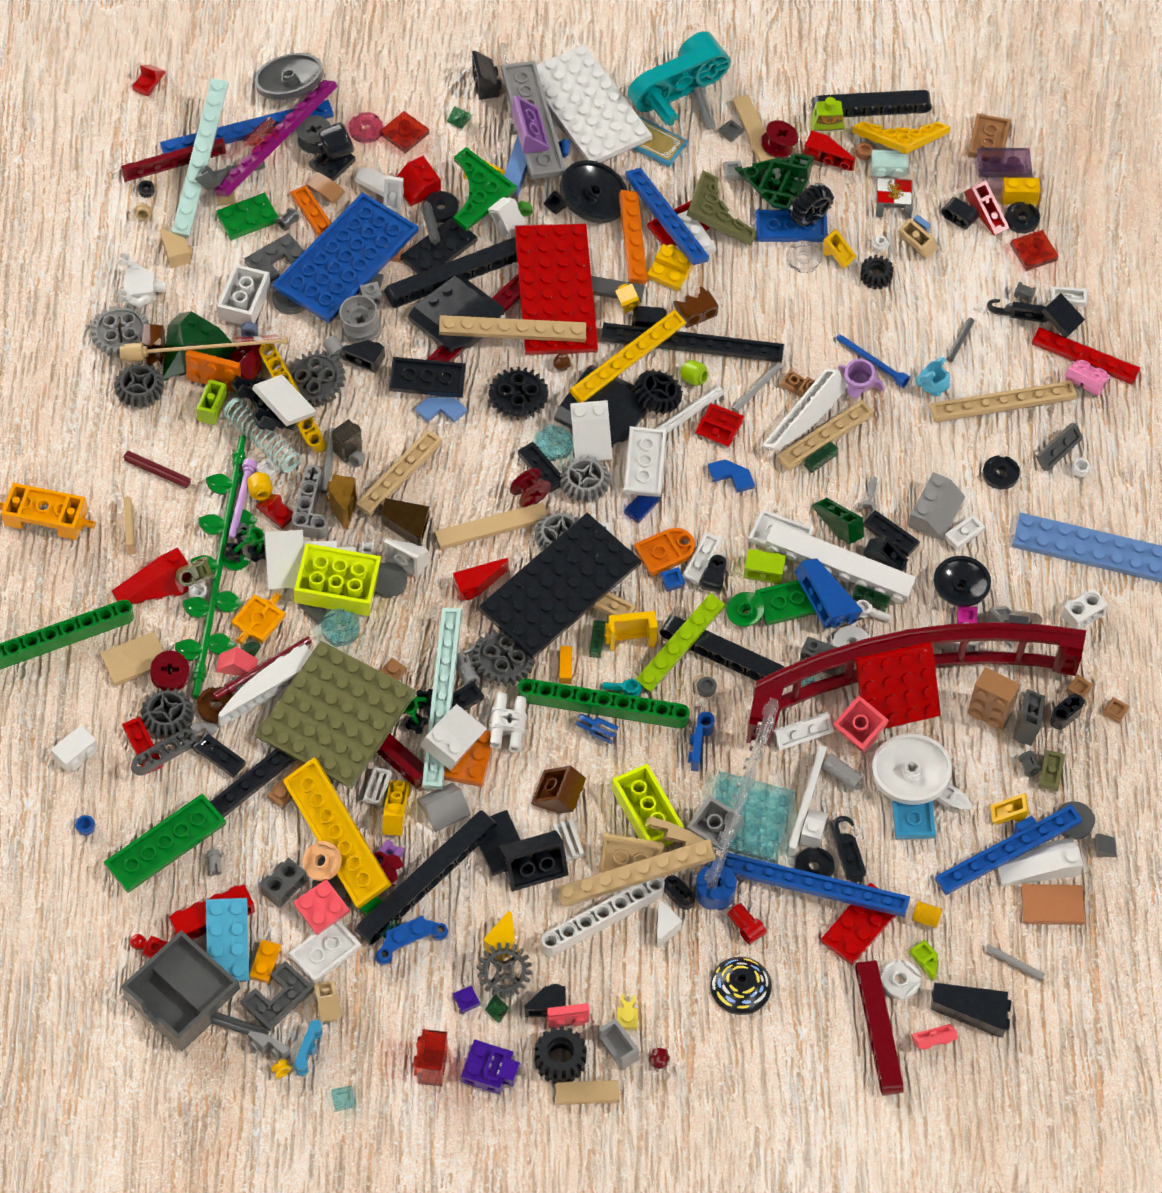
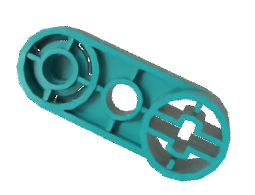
M702 31L696 33L682 44L677 58L652 68L633 80L628 88V98L640 112L654 110L665 125L672 126L679 119V116L669 103L693 93L695 87L701 86L704 88L718 81L728 71L731 59L710 32Z

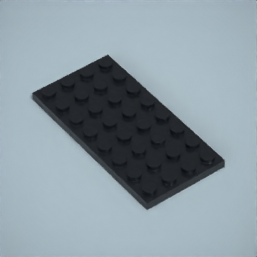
M587 512L478 606V610L529 657L534 659L641 565L642 560Z

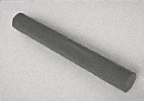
M969 317L946 358L949 362H953L975 322L973 318Z

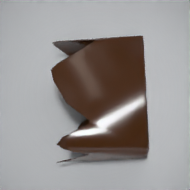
M702 286L699 288L698 298L686 295L685 303L673 301L677 312L687 322L686 328L718 315L719 306L709 290H705Z
M145 324L141 340L144 346H147L148 349L166 347L163 325ZM160 338L161 344L155 345L154 343ZM165 352L148 353L146 360L149 367L156 361H159L162 365Z

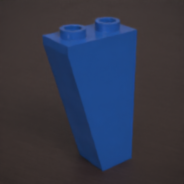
M817 558L801 561L794 574L823 627L836 628L848 623V625L855 623L863 612L861 607Z

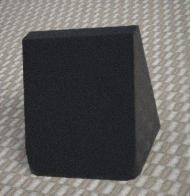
M555 190L543 203L555 215L567 207L562 196Z

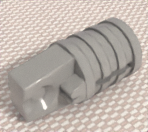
M458 653L456 671L463 685L466 686L473 681L477 685L480 682V677L472 662L464 654Z

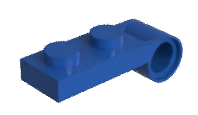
M707 711L701 712L698 715L695 734L690 735L689 746H693V752L689 751L688 763H691V771L699 772L702 736H709L714 731L715 717Z

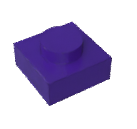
M472 986L453 993V998L461 1014L480 1006V1001Z

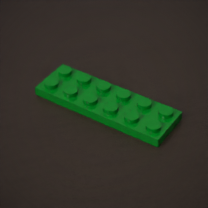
M200 794L105 860L104 865L125 891L129 893L227 824L226 820L203 794Z

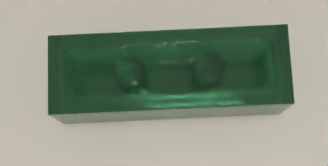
M830 441L807 457L804 461V466L813 473L837 456L839 448Z
M858 584L852 596L855 601L865 600L872 604L873 608L886 612L891 598L888 595Z
M594 620L589 657L601 658L606 621Z

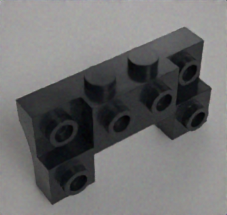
M236 375L230 385L238 397L248 398L256 410L252 417L258 428L274 431L276 426L280 429H293L296 423L286 426L252 390L255 384L268 379L262 377L247 379Z

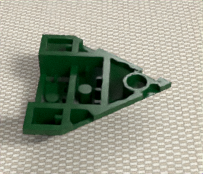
M795 153L791 154L789 158L780 159L778 157L752 163V166L742 168V166L735 167V170L773 208L790 211L789 208L792 206V202L795 201V197L799 196L800 192H803L809 184L814 158Z
M192 311L179 313L167 326L165 348L232 343L219 327ZM236 347L196 349L192 351L227 359L236 350ZM187 350L165 352L162 373L164 381L178 374L179 376L186 374L185 354Z

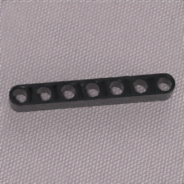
M927 90L818 95L811 100L812 110H814L817 102L825 101L828 97L841 101L843 118L927 113L932 109L930 94Z
M669 615L659 631L661 636L670 640L686 620ZM707 630L689 648L690 651L755 681L785 668L777 662Z

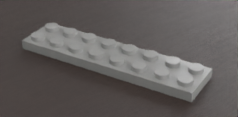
M528 61L501 65V72L511 108L514 95L539 107L550 149L547 151L524 154L531 179L563 175L566 168L536 62Z

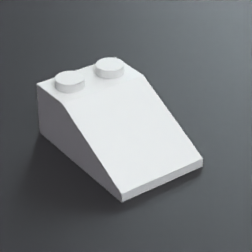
M608 400L570 403L575 459L579 460L580 455L583 459H586L589 455L591 460L595 457L597 461L612 460Z
M456 704L426 735L420 746L451 771L487 728Z

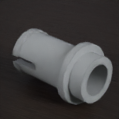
M210 849L207 851L208 854H206V858L209 861V875L214 876V872H216V876L221 875L220 858L222 853L219 849Z

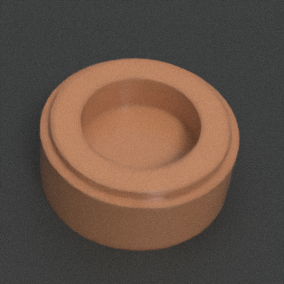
M869 143L858 144L856 156L861 160H869L871 152L874 150L873 146Z

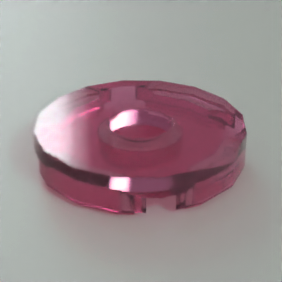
M362 112L358 116L351 118L349 133L355 141L371 143L379 139L383 134V122L376 114ZM370 126L369 129H363L362 127Z

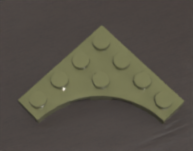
M703 170L693 194L687 216L751 246L757 230L746 225L738 218L734 219L728 213L729 209L718 197L719 177Z

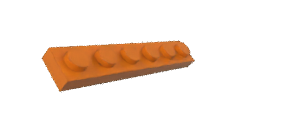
M621 190L619 200L628 282L646 284L648 279L638 192Z

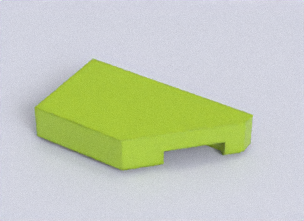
M924 939L909 950V955L934 981L936 979L938 954Z

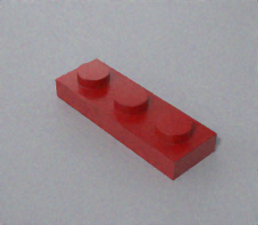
M140 716L122 723V728L136 756L154 746ZM151 754V757L153 759H161L159 754ZM163 765L157 767L156 769H154V770H152V771H150V772H153V771H155V770H158V769L162 768Z

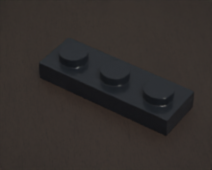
M533 441L518 450L519 457L530 469L538 468L541 471L539 480L549 481L551 484L550 492L561 487L560 480L564 477H560L561 473Z
M876 510L863 522V526L878 537L887 536L906 557H909L920 544L918 539Z
M473 681L453 693L452 708L457 704L463 710H467L484 700V694ZM431 706L424 710V713L429 720Z

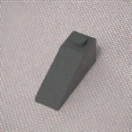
M1029 689L1026 690L1013 739L1021 744L1032 746L1041 728L1045 701L1044 695Z

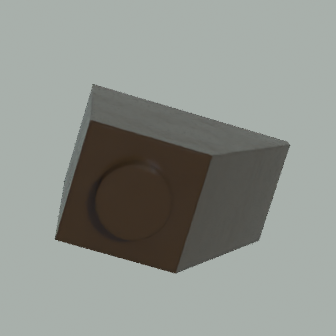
M385 498L384 504L380 505L378 516H381V524L410 543L422 546L430 518L429 506Z

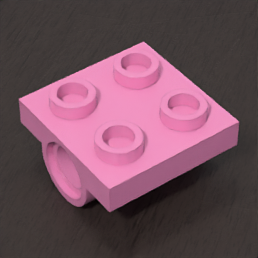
M1077 360L1067 369L1065 380H1072L1073 384L1078 387L1084 384V390L1099 396L1111 375L1107 374L1104 369H1096L1090 366V363L1085 360Z

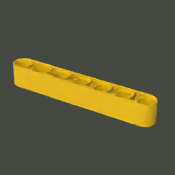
M262 344L259 352L272 378L283 375L300 393L274 344ZM314 417L296 423L312 451L320 453L325 450L327 443ZM312 424L309 429H305L307 425ZM319 439L317 444H313L315 440Z

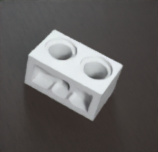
M1093 588L1088 592H1082L1077 599L1067 601L1063 606L1061 616L1071 628L1082 629L1105 615L1108 603Z

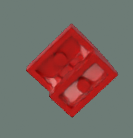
M710 403L705 416H702L695 434L730 447L745 417Z

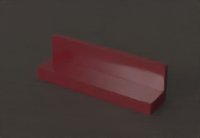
M389 734L377 751V754L416 789L420 788L423 781L424 763L393 735Z

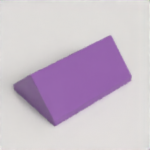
M514 95L512 115L523 154L549 150L550 147L539 107Z

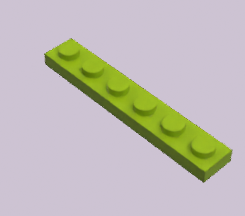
M710 592L635 680L648 692L652 693L726 607L725 603Z

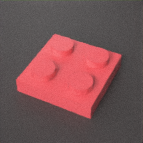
M327 879L293 902V905L316 935H319L350 913V909Z

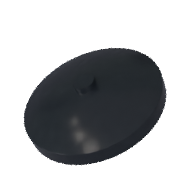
M592 160L575 162L565 170L560 180V193L563 201L574 214L594 223L612 222L621 216L619 193L621 190H627V187L617 172L603 163Z

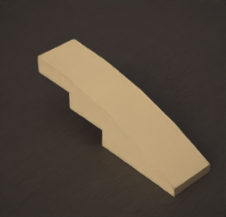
M651 816L646 820L645 827L664 831L663 840L682 844L681 848L704 841L694 833L671 822ZM713 847L716 857L715 861H721L724 855Z

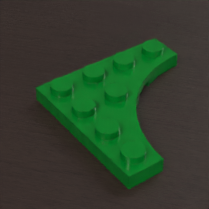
M465 147L454 156V162L460 166L467 177L469 196L462 209L454 216V222L465 231H468L489 213L488 209L501 198H508L516 192L517 186L469 148Z

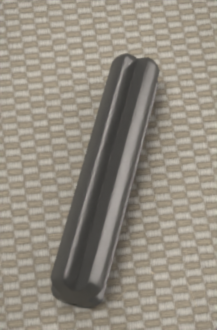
M425 201L421 204V210L429 240L433 245H436L440 242V236L432 206L428 201Z
M215 1012L210 1017L212 1024L246 1035L250 1031L265 1035L269 1034L267 1028L219 1012Z

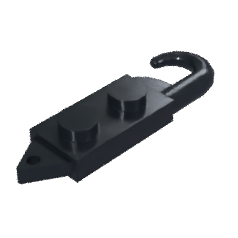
M991 299L987 302L988 310L994 314L1040 323L1049 321L1041 312L1046 306L1013 301V303H1008L1005 308L992 305L993 303H999L1000 299Z
M838 816L833 820L831 829L846 880L862 885L863 878L866 876V869L856 838L851 834H841L839 829L840 822L846 821L852 827L854 822L850 817Z

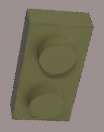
M1050 750L1045 751L1039 788L1058 792L1065 754Z

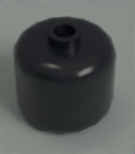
M342 122L319 131L318 136L321 141L318 144L322 154L326 152L329 160L336 161L354 152L353 143Z

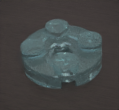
M548 425L546 429H543L537 435L536 446L550 461H556V459L560 458L563 460L572 452V435L561 427ZM555 441L559 445L551 446V442Z
M334 609L324 617L321 625L322 635L334 647L348 645L358 639L360 635V621L352 611ZM339 624L346 626L343 630L337 629Z

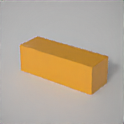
M560 646L559 684H572V646Z

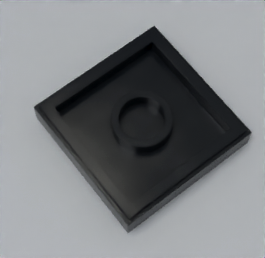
M1062 293L1041 311L1065 339L1085 320Z

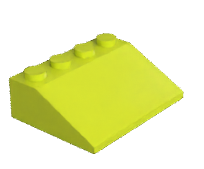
M306 543L294 588V603L370 616L381 556Z

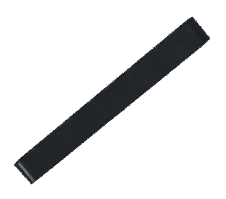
M515 237L392 283L384 289V293L391 306L397 308L428 296L454 276H463L467 280H471L517 262Z
M483 810L477 812L356 926L355 931L370 945L378 941L386 931L394 926L496 829L498 823Z

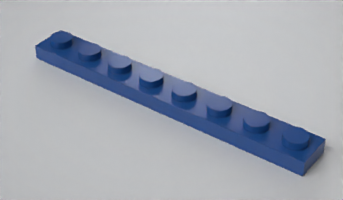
M642 168L626 171L625 178L638 192V195L690 263L697 265L708 262L709 255Z
M1071 804L935 876V881L946 896L1081 824L1082 818Z

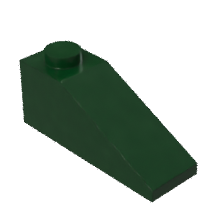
M829 498L812 504L813 509L841 540L851 544L864 538L863 517Z

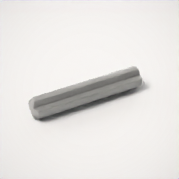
M701 86L695 87L693 93L706 129H715L716 124L704 90Z

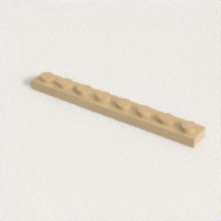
M440 315L439 335L585 342L586 323Z
M1071 380L930 403L929 408L933 421L940 422L1075 400L1077 393Z
M707 839L558 886L561 905L563 907L571 906L714 861L716 857L712 841Z

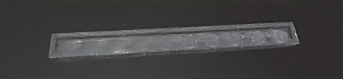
M770 698L769 703H765L763 707V721L758 722L756 728L758 735L756 740H752L749 749L751 751L750 758L745 759L743 765L744 775L738 779L737 788L739 789L737 795L733 794L730 802V806H732L731 812L726 813L724 832L720 831L717 839L719 846L717 850L714 849L716 860L712 861L711 869L707 868L704 876L708 888L715 890L779 708L778 700Z

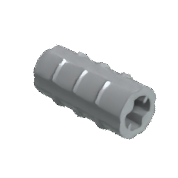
M830 754L822 765L825 771L853 791L863 781L864 777L857 770L851 768L849 764L844 763L834 754Z

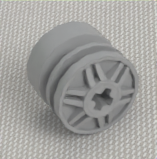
M356 295L351 296L341 304L339 310L343 333L349 341L353 343L366 340L372 341L379 335L381 326L377 306L371 298Z

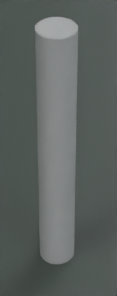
M992 945L987 949V953L1042 981L1045 973Z

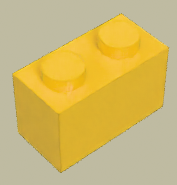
M1003 178L1001 188L1002 205H1011L1016 202L1038 205L1040 196L1039 178Z

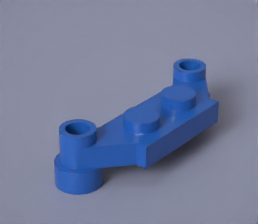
M422 915L386 931V939L375 956L376 962L380 965H387L391 962L394 951L430 935L437 941L444 940L448 934L447 926L444 923L426 920ZM441 928L444 932L439 933L437 929ZM381 953H386L388 957H382Z

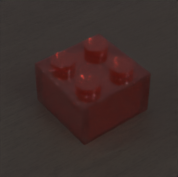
M422 1029V1035L417 1037V1056H414L413 1063L414 1076H417L418 1084L443 1087L448 1053V1033L445 1031Z

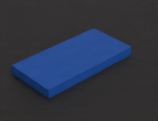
M755 210L756 242H823L828 236L827 213L818 222H814L813 225L801 227L794 223L789 211Z

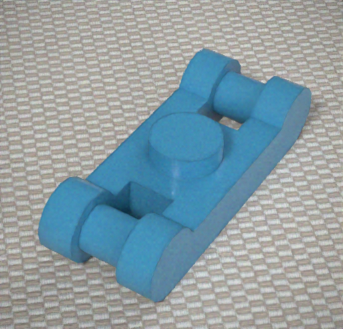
M313 1020L309 1024L295 1060L296 1073L302 1077L308 1073L307 1063L310 1055L314 1056L317 1048L316 1040L323 1036L322 1024L318 1020Z

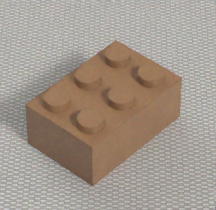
M985 667L974 685L968 714L977 720L988 723L993 728L1003 731L1013 713L1021 684Z

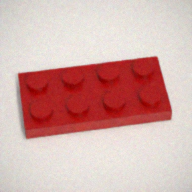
M871 882L867 885L869 887L877 888ZM850 905L822 936L820 942L853 966L896 915Z

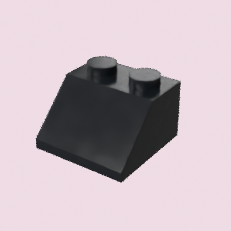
M472 51V75L478 99L499 97V90L502 89L501 80L497 79V66H494L491 58L477 51Z

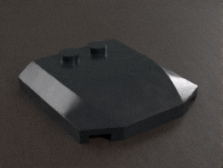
M454 276L414 305L408 318L411 323L449 353H453L454 349L463 347V349L472 347L484 337L439 335L440 315L500 318L501 315H504L505 311L503 306L465 277Z
M594 365L588 366L575 385L598 367ZM618 377L585 401L608 400L611 448L614 444L620 441L624 442L629 438L630 426L637 427L645 416L647 409H643V405L638 404V399L634 398V385ZM569 392L559 405L554 421L572 429L570 403L579 402Z

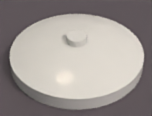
M902 734L890 738L878 748L873 758L872 775L879 790L888 798L902 804L918 805L933 801L944 793L951 780L952 763L944 747L932 738L919 734Z

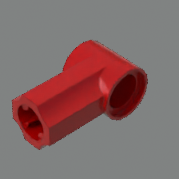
M742 903L736 904L728 912V917L738 927L742 938L747 944L751 945L767 933L763 923L758 918L754 919Z

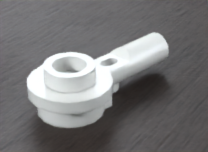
M865 600L856 602L863 610L858 618L863 619L872 616L887 622L889 621L890 614L872 608V604Z

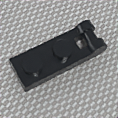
M204 732L201 735V739L191 746L197 754L204 756L232 778L246 765V761L207 732Z

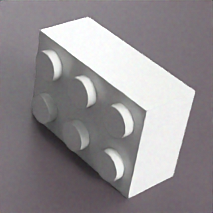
M235 264L217 304L218 319L240 325L245 322L255 323L271 286L269 272Z

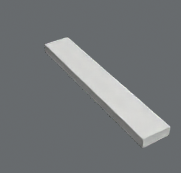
M822 745L818 748L788 845L787 854L790 857H795L805 819L824 763L827 747Z

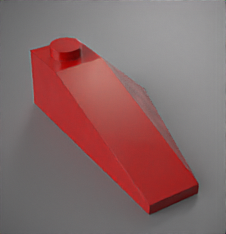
M177 547L159 556L112 590V594L117 601L128 600L132 605L144 603L145 600L154 598L160 600L170 595H174V597L181 596L188 592L189 586H183L179 583L175 574L180 567L188 563ZM183 573L181 577L182 581L188 580L190 577V573Z

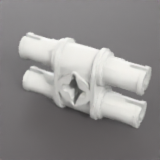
M503 692L496 694L495 706L491 710V724L489 725L491 748H501L502 736L507 735L510 736L509 751L513 753L520 752L522 737L526 733L525 721L527 720V714L525 709L527 699L525 697L517 696L515 698L514 710L506 709L507 694Z

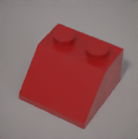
M424 155L408 162L396 176L404 178L403 197L410 207L424 201L431 193L441 191V179Z

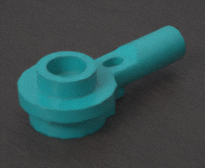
M635 679L624 680L623 683L603 682L602 686L603 690L623 691L625 695L638 696L642 691L641 684Z

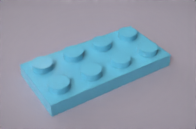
M247 898L206 900L207 954L237 981H249Z

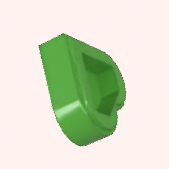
M524 201L517 203L518 209L524 217L533 213L531 204Z

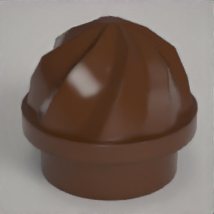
M559 353L554 358L553 366L557 370L566 371L572 366L567 353Z

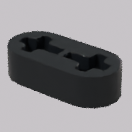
M674 875L666 877L664 880V892L680 908L684 910L691 909L695 904L696 897L694 892L679 877ZM669 883L672 885L676 883V889L674 887L669 888ZM683 896H684L685 898L690 897V902H688V901H684V902H683Z

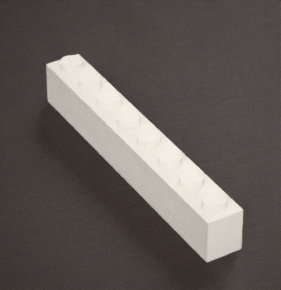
M775 521L766 539L765 548L771 553H780L781 555H786L788 560L799 562L817 558L830 574L837 576L841 581H849L856 584L859 588L870 589L875 594L890 597L897 603L906 604L915 585V576Z

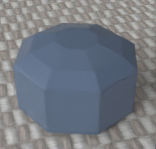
M245 322L241 325V335L243 337L258 336V325L253 322Z

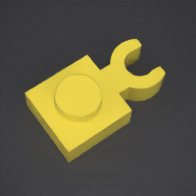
M622 994L620 998L622 1007L617 1009V1020L624 1030L637 1031L638 1008H633L636 1004V996L632 995V1001L626 1002L624 1000L625 996Z

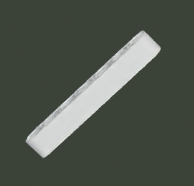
M660 877L634 885L546 932L542 936V952L546 956H555L659 900L664 894L665 882L663 878ZM658 886L659 889L654 890L651 887ZM640 895L642 898L636 899L633 896ZM619 904H622V905H624L625 907H624V908H618V907H616V906L619 905ZM606 914L607 917L601 918L598 915ZM588 923L590 926L583 927L581 924ZM569 932V933H572L573 935L570 936V937H567V936H564V933ZM553 942L555 943V945L548 946L546 945V943Z

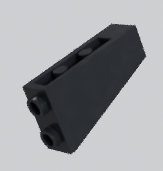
M934 982L930 1010L1000 1038L1004 1037L1005 1031H1009L1010 1019L1007 1018V1012L1011 1010V1000L1008 999V992Z

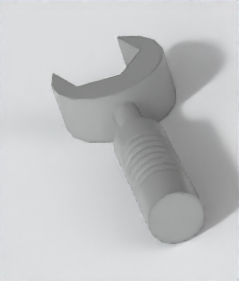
M875 476L870 477L867 492L868 500L860 504L859 512L863 508H870L871 514L874 510H877L875 502L872 501L877 484V477Z

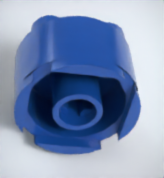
M719 862L707 865L700 870L696 879L695 893L696 899L701 906L709 910H724L732 904L737 886V879L733 871Z

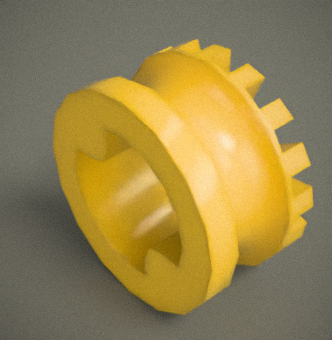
M281 1059L278 1061V1064L275 1063L271 1067V1072L276 1073V1079L283 1078L291 1071L292 1067L287 1065L286 1059Z

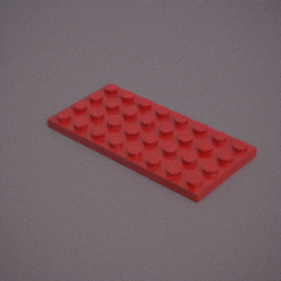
M586 223L515 226L522 319L586 323L585 342L524 339L525 355L598 353Z

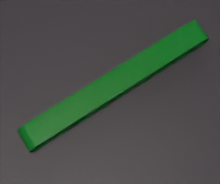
M120 600L0 643V670L131 623L134 620L131 602Z
M522 679L518 683V696L525 697L527 704L678 729L685 728L689 723L690 710L684 704L534 679Z

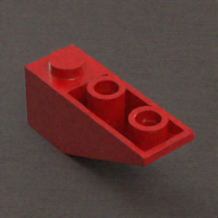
M811 130L804 147V155L812 156L814 160L827 165L854 171L856 159L828 135Z

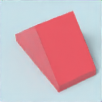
M235 647L220 653L216 672L242 676L257 667L258 659L239 647Z

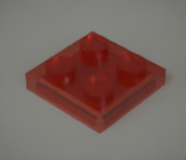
M405 111L380 130V135L405 154L430 134L429 128Z
M267 117L242 140V143L246 147L256 146L262 140L260 137L263 134H269L275 128L273 125L276 122L272 117Z
M1043 230L1013 239L1010 242V246L1025 271L1058 261L1059 256Z

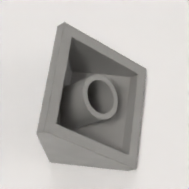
M453 782L444 786L443 789H437L417 799L435 832L471 816L461 788Z

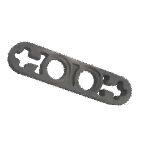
M190 729L181 730L135 756L131 763V771L138 776L145 775L191 749V746L196 741L195 732ZM174 745L176 747V750L170 751L166 748V746ZM151 754H159L161 759L155 760L151 757Z

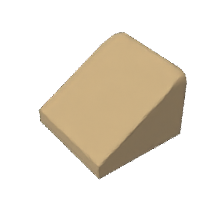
M234 191L228 197L216 195L218 206L235 204Z

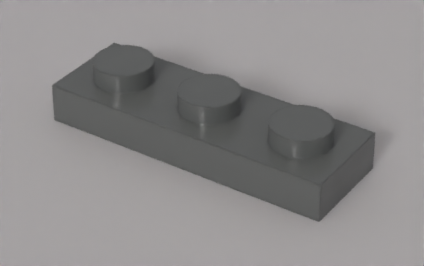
M1070 423L1035 456L1043 471H1049L1084 438L1076 423Z

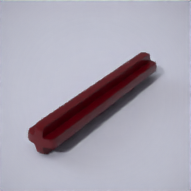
M127 451L124 454V460L184 488H188L191 484V478L131 451Z

